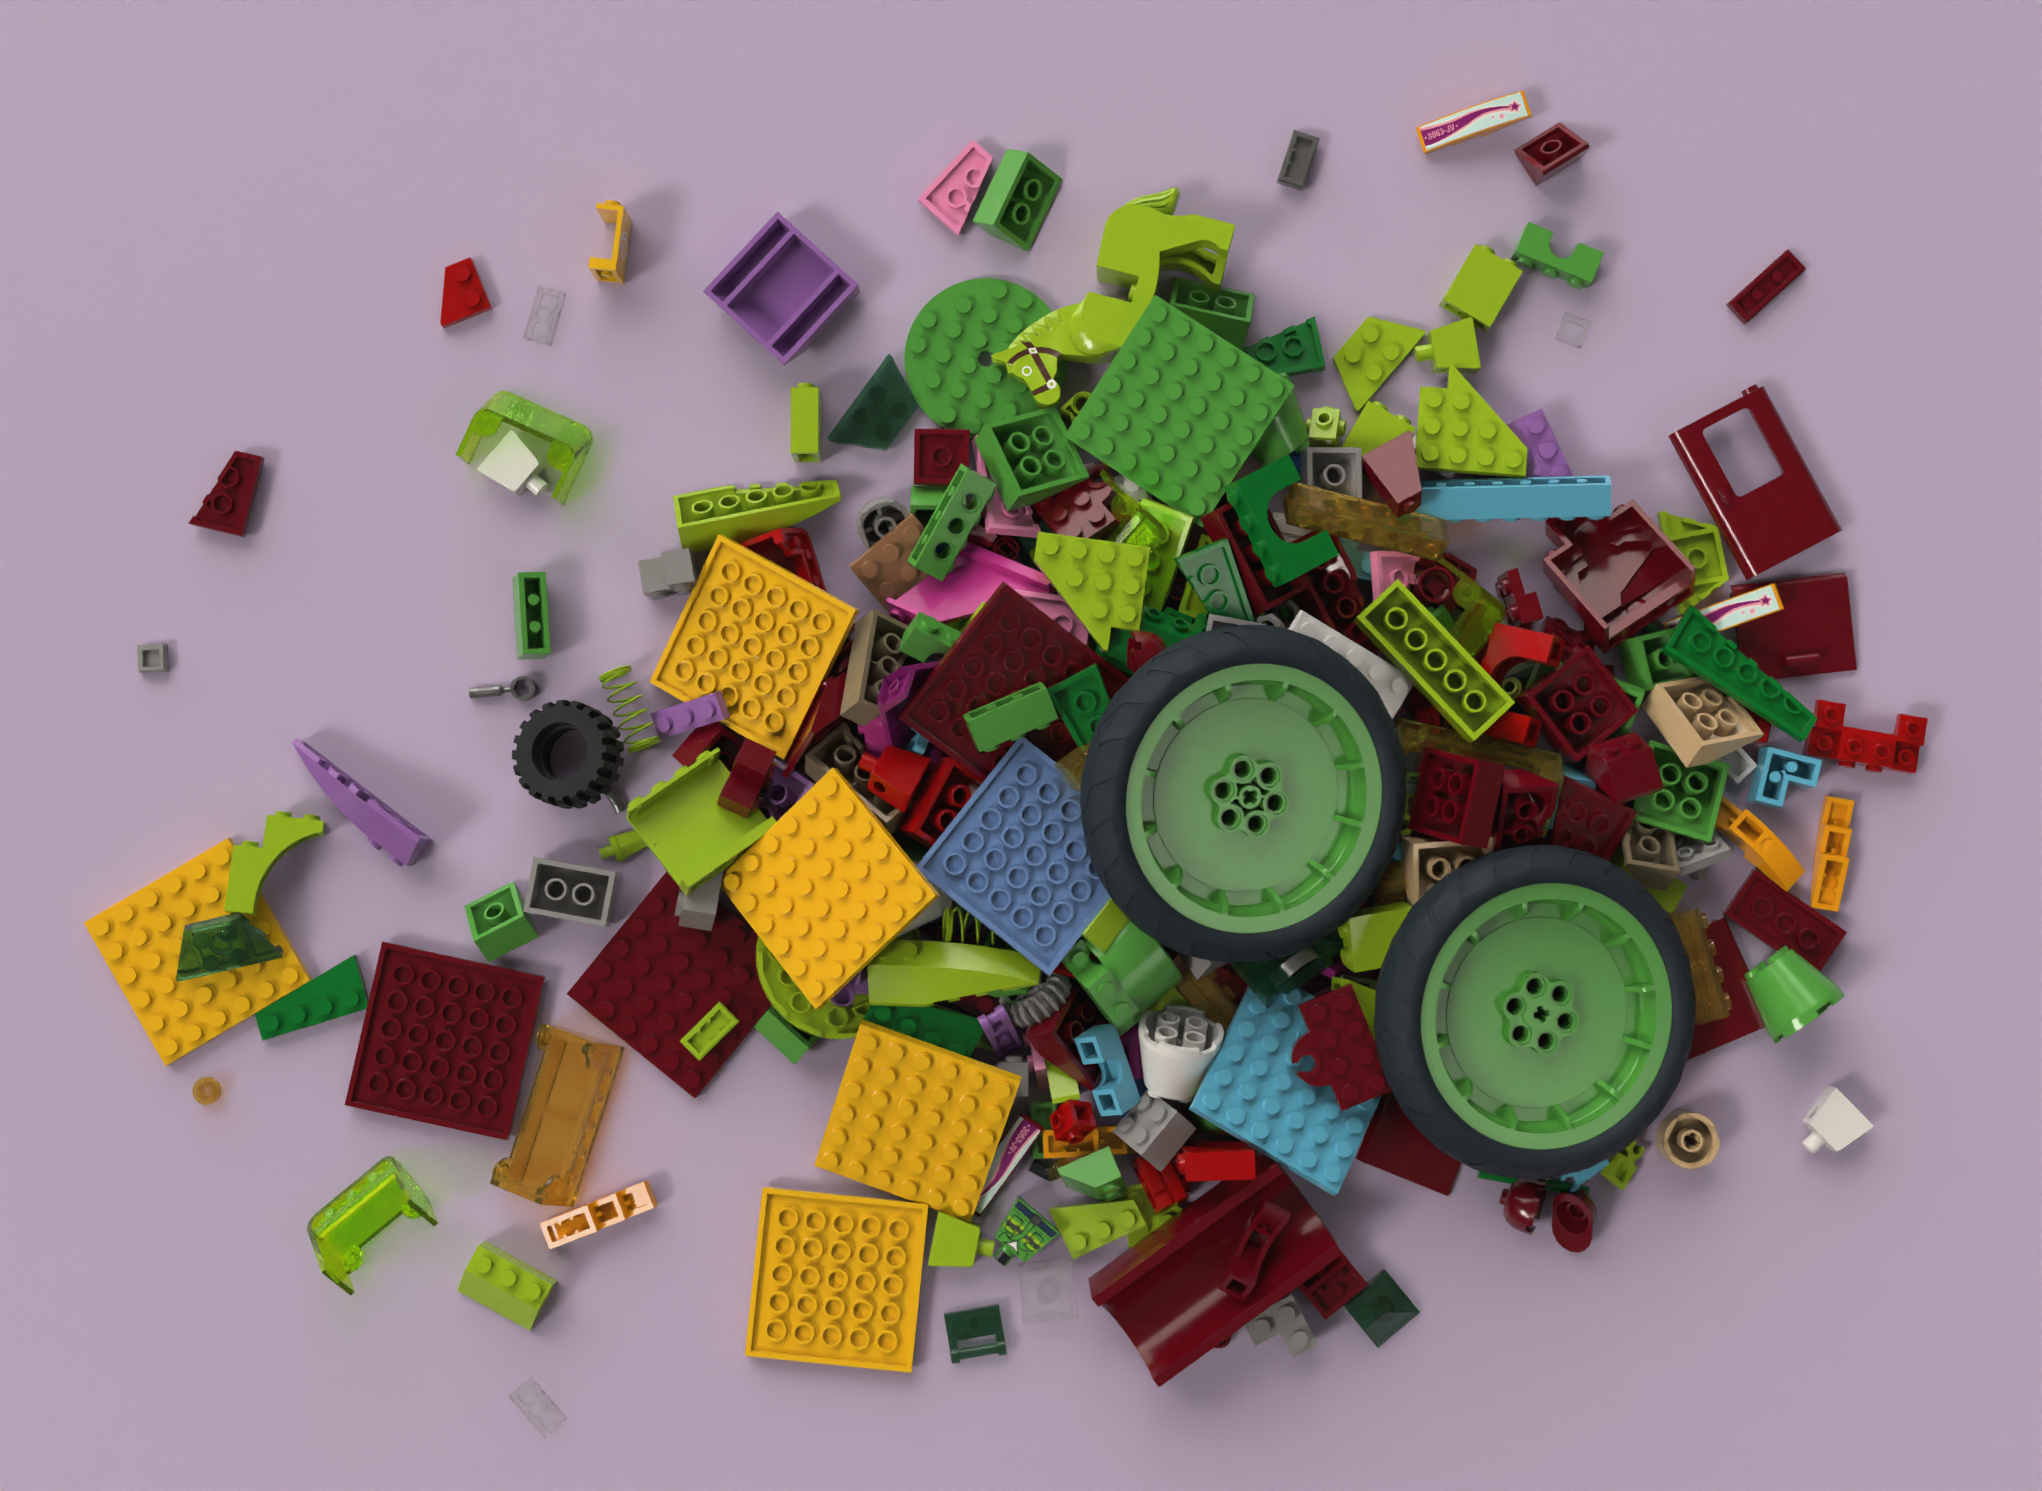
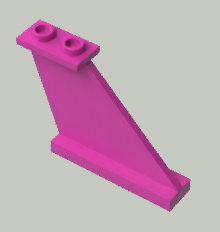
M967 542L966 547L956 556L952 572L945 576L943 581L930 575L898 599L894 600L888 597L885 602L890 617L909 625L919 611L943 624L970 618L983 601L987 602L1003 581L1013 589L1058 595V592L1042 572Z

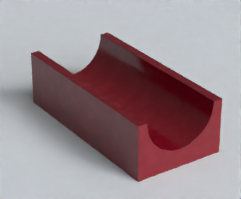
M1262 1153L1255 1156L1256 1179L1221 1181L1088 1278L1092 1300L1098 1307H1104L1121 1326L1143 1358L1152 1379L1158 1387H1161L1343 1254L1332 1232L1282 1165ZM1267 1200L1291 1212L1290 1219L1270 1245L1260 1267L1256 1286L1246 1299L1241 1301L1218 1289L1220 1279L1231 1249L1245 1222L1255 1208L1259 1209L1264 1201Z

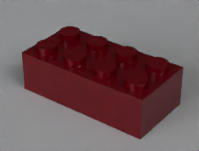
M1230 503L1200 517L1212 543L1223 538L1228 539L1253 616L1273 608L1309 587L1302 574L1288 583L1274 588L1272 582L1267 579L1260 558L1254 553L1252 543L1247 533L1242 529L1239 517ZM1268 508L1267 516L1270 527L1280 539L1285 541Z

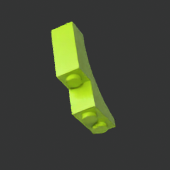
M275 811V815H267L262 847H259L258 842L242 841V845L234 844L224 911L230 914L256 916L263 885L277 862L297 845L312 838L325 835L327 824L324 821H320V816L303 814L302 819L293 818L290 812Z

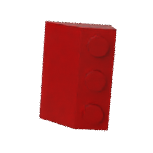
M941 757L939 766L929 772L898 830L920 844L931 848L984 781L952 757Z

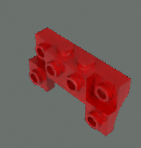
M1820 699L1816 700L1813 714L1818 719L1805 739L1802 755L1838 761V766L1844 768H1855V765L1866 766L1865 771L1882 773L1883 769L1907 774L1916 773L1920 746H1924L1928 718L1897 714L1894 733L1887 734L1843 726L1846 704Z

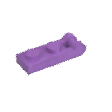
M1002 1004L994 1007L995 1011L986 1016L982 1014L977 1017L998 1058L1023 1045Z

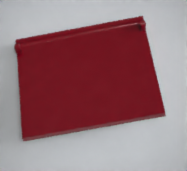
M1845 572L1731 585L1732 592L1730 593V598L1773 583L1776 584L1785 609L1736 626L1738 650L1748 659H1753L1758 664L1757 667L1768 677L1772 676L1774 679L1857 670L1848 579Z
M1725 916L1720 919H1714L1711 923L1680 935L1689 957L1696 996L1694 1035L1687 1060L1765 1028L1745 982L1747 979L1744 975L1749 972V969Z
M1392 1091L1382 1095L1355 1158L1365 1164L1446 1196H1449L1461 1162L1437 1149L1417 1130L1402 1111Z

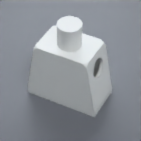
M512 430L508 432L477 468L483 475L518 496L526 488L536 496H539L548 486L538 476L544 466Z
M1827 1086L1803 1119V1124L1811 1133L1801 1143L1812 1154H1815L1823 1145L1829 1150L1838 1152L1869 1131L1874 1125L1836 1087Z

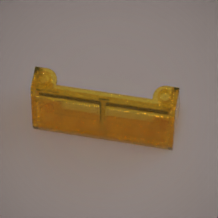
M542 1023L536 1035V1045L540 1051H543V1055L510 1157L503 1158L495 1164L490 1184L540 1205L574 1207L625 1047L561 1026Z

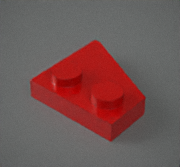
M471 257L445 267L440 320L441 326L444 329L492 310Z

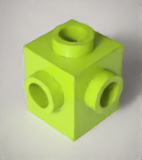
M1330 406L1312 409L1311 418L1306 420L1310 446L1339 447L1341 436L1346 434V420H1342L1340 409Z

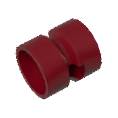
M1434 566L1428 568L1416 577L1415 584L1413 585V594L1424 606L1439 605L1449 598L1454 591L1455 583L1453 576L1443 567Z

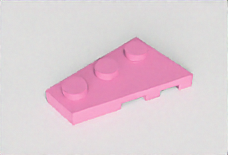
M972 140L918 198V202L957 237L960 235L993 162V157Z

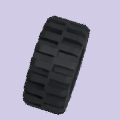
M557 700L556 704L552 702L543 704L542 711L535 709L529 714L531 719L528 722H522L519 727L522 729L520 736L515 735L513 743L517 744L516 750H512V759L517 761L513 769L515 775L521 776L519 783L524 789L529 790V794L534 798L561 808L572 809V807L580 809L587 807V802L597 803L601 800L600 794L607 795L612 790L610 786L612 781L617 782L621 775L617 771L618 767H623L624 758L620 757V752L624 751V744L617 740L621 736L618 728L612 726L613 721L608 716L602 714L601 711L581 702ZM572 730H579L583 734L587 746L585 761L577 773L567 779L560 780L556 778L551 768L550 756L552 748L563 734Z

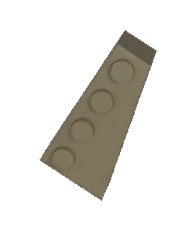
M876 609L871 610L856 622L840 716L865 726L880 715L877 698L883 679L901 667L905 658L909 656L899 650L903 633L908 625Z
M844 721L805 754V773L818 782L832 767L837 768L892 835L902 824L906 811L904 813L868 790L867 785L871 773L858 768L859 761L865 752L863 745L858 739L854 738L849 726Z

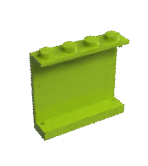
M718 747L711 752L706 750L696 758L697 762L687 767V765L680 767L673 774L674 777L666 783L662 780L655 784L650 790L651 793L645 797L638 796L628 804L626 811L628 822L686 896L735 863L777 822L773 816L766 819L759 808L757 812L751 810L746 819L717 805L719 795L730 775L729 770L719 759L720 749Z

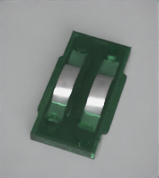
M1337 928L1315 944L1290 955L1269 961L1229 964L1265 1005L1273 996H1279L1282 993L1289 994L1329 968L1333 963L1332 960L1341 955V949L1344 948L1343 938L1340 937Z

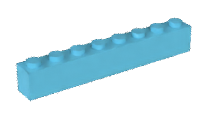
M1610 475L1420 480L1422 489L1421 506L1416 511L1397 518L1386 504V521H1392L1395 524H1405L1408 521L1420 520L1421 523H1434L1436 520L1460 523L1464 519H1475L1477 522H1489L1492 519L1514 522L1520 520V518L1544 521L1553 517H1559L1561 520H1574L1576 517L1600 520L1604 516H1611Z

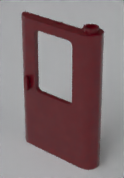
M1756 384L1741 392L1743 397L1668 436L1746 580L1842 531L1764 386L1758 388ZM1742 409H1747L1751 413L1782 473L1779 477L1749 493L1737 496L1703 435V430Z

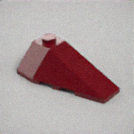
M1523 769L1504 770L1491 829L1493 852L1533 845L1536 838L1540 839L1545 821L1548 817L1551 818L1555 811L1559 788L1556 782Z

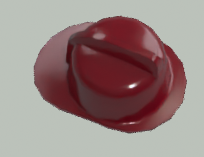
M1585 1189L1572 1193H1560L1553 1199L1552 1232L1556 1241L1570 1252L1579 1253L1585 1251L1590 1246L1592 1240L1593 1223L1596 1218L1597 1209L1592 1199L1587 1196Z

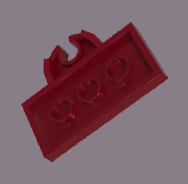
M1088 463L1084 464L1090 476L1087 480L1031 505L1054 534L1098 540L1118 526L1116 518L1106 508L1117 497L1116 482L1113 474H1109L1107 467L1104 465ZM1106 477L1104 481L1094 483L1096 479Z
M1346 984L1297 1004L1308 1031L1300 1035L1293 1043L1290 1056L1291 1063H1298L1305 1055L1311 1056L1314 1060V1066L1311 1070H1299L1295 1073L1300 1079L1313 1086L1322 1087L1330 1085L1341 1111L1391 1091L1383 1074L1376 1043L1352 984Z

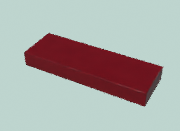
M1787 249L1726 305L1745 325L1806 268Z

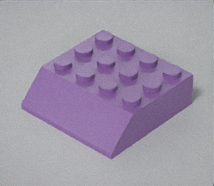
M777 211L703 292L785 366L812 345L860 293L859 285Z

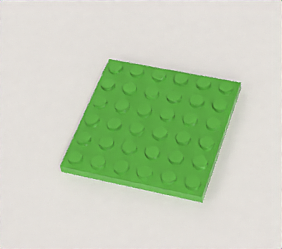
M1154 295L1064 437L1170 507L1196 517L1194 522L1204 527L1200 517L1216 509L1226 493L1224 487L1233 483L1296 386L1157 295Z

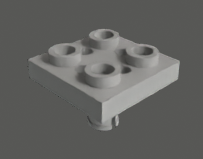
M1715 830L1711 843L1673 833L1680 869L1678 875L1680 877L1689 874L1691 879L1701 880L1699 873L1701 871L1704 879L1708 875L1706 867L1732 858L1731 849Z

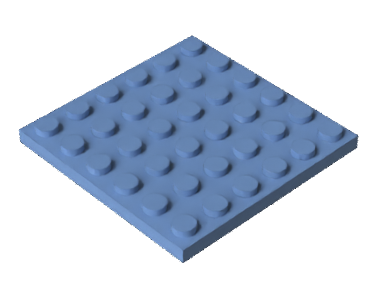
M1023 737L1016 740L918 863L917 868L928 881L1046 975L1050 976L1111 897L1101 883L1089 856L1081 820V782Z

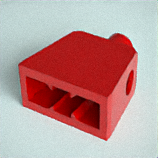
M886 746L880 758L864 752L859 761L858 768L871 773L867 785L869 791L905 813L926 776L931 759L900 748Z

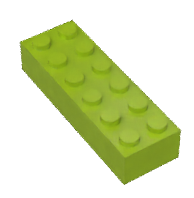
M1399 579L1390 585L1353 620L1361 631L1468 743L1475 741L1515 703Z

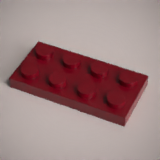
M1756 869L1751 870L1722 913L1723 916L1774 951H1778L1786 945L1789 950L1793 949L1819 971L1823 969L1847 933L1788 891L1786 892Z

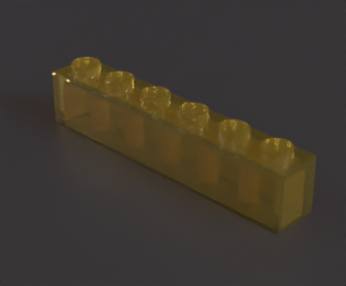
M1297 482L1291 485L1283 500L1285 521L1288 525L1316 532L1327 530L1329 535L1437 562L1450 543L1444 519L1416 512L1404 514L1397 518L1388 505Z

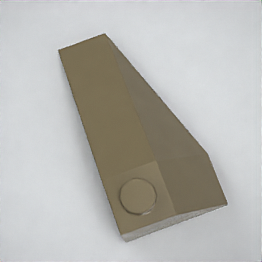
M1633 820L1622 841L1625 866L1633 878L1644 887L1666 891L1680 872L1673 832Z

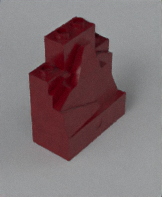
M1634 500L1617 506L1612 511L1611 516H1604L1600 520H1592L1587 517L1561 520L1559 517H1553L1545 521L1546 536L1557 548L1549 551L1544 557L1543 573L1554 584V588L1584 621V632L1603 654H1606L1694 595L1696 568Z

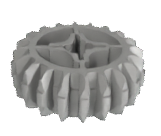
M1041 971L1039 985L1030 986L1027 994L1000 997L999 1002L1015 1026L1020 1025L1024 1028L1029 1025L1032 1027L1036 1022L1042 1023L1045 1018H1051V1014L1059 1011V1006L1066 1003L1065 998L1071 994L1069 991L1072 987L1071 979L1068 976L1053 972L1048 976Z

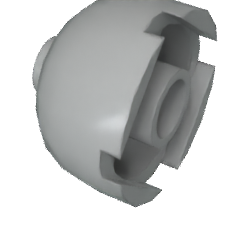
M874 498L865 503L858 513L856 520L858 535L864 545L870 548L910 514L901 503L893 498Z

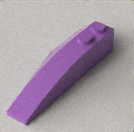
M295 739L293 745L311 775L338 809L369 837L367 842L378 850L383 847L391 853L389 859L401 867L404 864L406 866H413L432 839L306 742Z

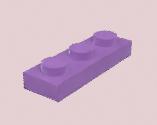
M721 691L650 713L657 734L660 737L659 739L730 717Z

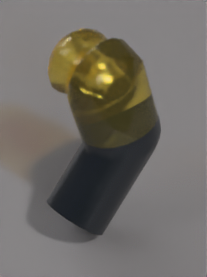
M1058 1158L1056 1163L1046 1165L1034 1159L1028 1171L1047 1181H1054L1061 1178L1057 1168L1069 1164L1070 1161L1067 1158Z

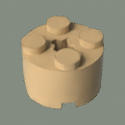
M1684 1110L1673 1111L1661 1121L1656 1132V1147L1661 1155L1670 1163L1686 1169H1696L1711 1163L1719 1151L1720 1140L1716 1127L1710 1119L1701 1114ZM1686 1135L1692 1139L1690 1144L1684 1141Z

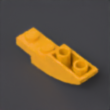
M1722 796L1715 828L1745 852L1744 858L1787 892L1805 872L1803 867L1782 841L1747 809L1741 811Z

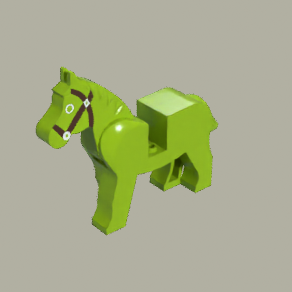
M1176 187L1159 193L1140 196L1116 209L1108 217L1096 265L1097 281L1130 289L1129 302L1088 292L1081 303L1057 309L1034 322L1015 338L1007 350L991 355L992 362L1006 366L1009 378H1015L1017 381L1024 383L1038 407L1041 409L1052 406L1058 407L1061 402L1060 387L1056 382L1058 363L1070 361L1098 365L1112 362L1154 295H1157L1159 272L1170 270L1187 272L1198 277L1211 290L1220 291L1228 254L1235 233V224L1196 214L1174 215L1180 197V191ZM1204 248L1211 249V250L1215 251L1217 254H1214V253H1212V252H1209V251L1205 250Z

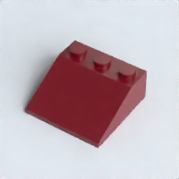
M1586 645L1559 664L1558 668L1555 667L1535 681L1515 698L1528 716L1543 722L1540 732L1564 764L1578 762L1588 754L1590 745L1602 742L1639 711L1589 645Z
M845 671L836 678L833 675L830 676L822 684L823 691L820 692L785 764L782 773L785 779L805 765L806 753L844 721L847 725L850 723L851 720L840 716L847 676Z
M1425 747L1408 829L1460 845L1487 849L1506 765Z
M1069 977L1072 987L1069 990L1071 994L1065 998L1066 1003L1060 1005L1059 1011L1053 1012L1051 1018L1047 1017L1042 1023L1036 1022L1034 1026L1030 1027L1026 1037L1042 1057L1092 1091L1098 1087L1101 1081V1069L1097 1063L1083 1065L1074 1038L1092 1026L1110 1023L1099 1011L1096 1004L1076 978Z

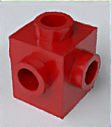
M1068 1099L1049 1116L1055 1140L1068 1142L1069 1144L1082 1142L1097 1127L1090 1102Z

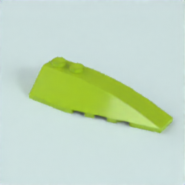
M837 480L801 482L800 486L794 487L787 482L776 483L774 488H761V484H750L749 489H736L735 485H726L673 496L677 529L682 549L690 548L693 553L712 549L718 534L724 535L737 543L745 542L778 528L790 527L841 501Z
M893 940L867 964L870 1005L933 1006L934 1002L944 1000L953 1002L960 1000V997L975 994L979 997L988 995L990 991L1000 989L1005 992L1036 986L1040 983L1041 970L1019 952L951 942Z

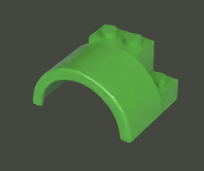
M1130 920L1105 952L1096 948L1081 935L1061 960L1093 1000L1106 1020L1116 1026L1120 1036L1140 1021L1141 1014L1183 979L1176 964L1161 944L1137 928ZM1090 952H1092L1098 958V960L1095 958L1090 959Z

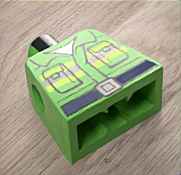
M1018 1195L995 1233V1237L1002 1245L994 1253L993 1257L1003 1266H1006L1015 1255L1023 1262H1026L1059 1234V1230Z

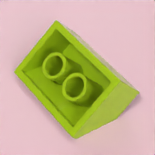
M484 1241L478 1245L469 1261L457 1291L530 1331L558 1280Z

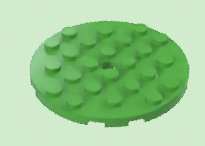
M981 278L963 281L944 289L934 296L922 308L910 328L904 357L905 372L910 391L927 417L942 429H970V440H973L975 435L979 434L984 424L1041 410L1036 405L1027 386L1015 378H1009L1006 366L993 363L988 367L980 365L978 358L984 353L993 355L994 353L1007 350L1021 332L1043 316L1051 313V309L1028 289L1000 279ZM1068 361L1058 363L1056 382L1060 387V392H1062L1065 383Z

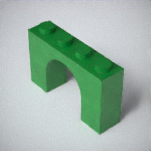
M1289 454L1224 487L1227 493V500L1234 507L1239 517L1240 525L1247 533L1252 543V549L1260 558L1265 569V575L1272 582L1274 588L1288 583L1339 555L1327 530L1317 533L1300 543H1289L1280 539L1270 527L1267 509L1271 498L1281 489L1301 480Z

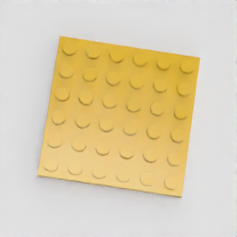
M718 534L650 679V683L683 702L721 691L730 717L718 722L742 736L776 751V755L782 759H788L822 690L821 686L827 680L860 610L732 539Z
M833 767L723 874L721 881L723 891L815 1009H821L940 896L841 772Z
M231 838L223 840L84 922L165 1066L171 1065L312 980L262 891L259 897L256 916L230 914L224 911L234 846Z
M862 1019L814 1166L916 1203L929 1204L928 1207L971 1222L1022 1076Z
M763 1186L745 1356L912 1373L929 1204Z

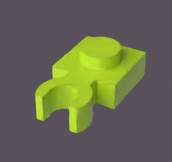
M1636 1140L1623 1149L1621 1153L1609 1159L1610 1163L1601 1172L1605 1179L1620 1190L1625 1189L1638 1168L1633 1163L1645 1151L1644 1147L1636 1144Z

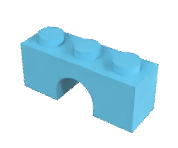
M1113 1023L1092 1026L1074 1038L1083 1065L1097 1063L1101 1069V1082L1097 1088L1092 1090L1101 1117L1123 1115L1141 1102L1117 1028Z

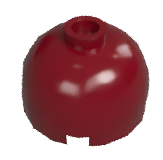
M1146 631L1130 632L1133 638H1128L1126 663L1127 669H1131L1133 675L1143 664L1167 648L1165 641L1160 636Z
M1519 1178L1512 1183L1509 1189H1503L1499 1204L1504 1205L1503 1215L1511 1227L1530 1235L1533 1234L1536 1228L1533 1226L1534 1219H1539L1547 1193V1190L1544 1189L1548 1182L1539 1179Z

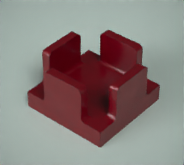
M915 429L914 485L949 486L960 464L970 468V429Z

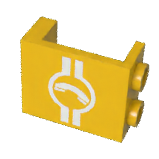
M606 200L605 203H596V209L605 223L616 224L612 259L590 257L588 268L597 281L624 284L632 220L620 202Z

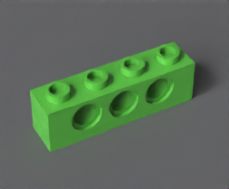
M960 464L907 561L915 568L943 581L945 576L952 572L957 554L966 547L968 542L967 536L972 527L974 528L978 525L981 519V511L985 504L992 500L995 494L994 488L996 483L969 467ZM972 494L971 502L963 505L964 497ZM955 518H959L958 525L954 529H949L950 522ZM940 543H945L944 550L936 553V547Z

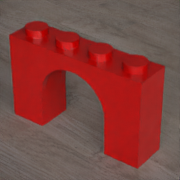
M1495 623L1488 637L1489 645L1486 655L1481 661V667L1501 687L1507 672L1517 664L1534 662L1558 668L1566 641L1554 635ZM1507 710L1481 735L1535 748L1543 722L1533 717Z
M1239 1139L1187 1140L1174 1155L1179 1174H1183L1186 1182L1256 1179L1255 1150L1252 1147H1247V1144Z

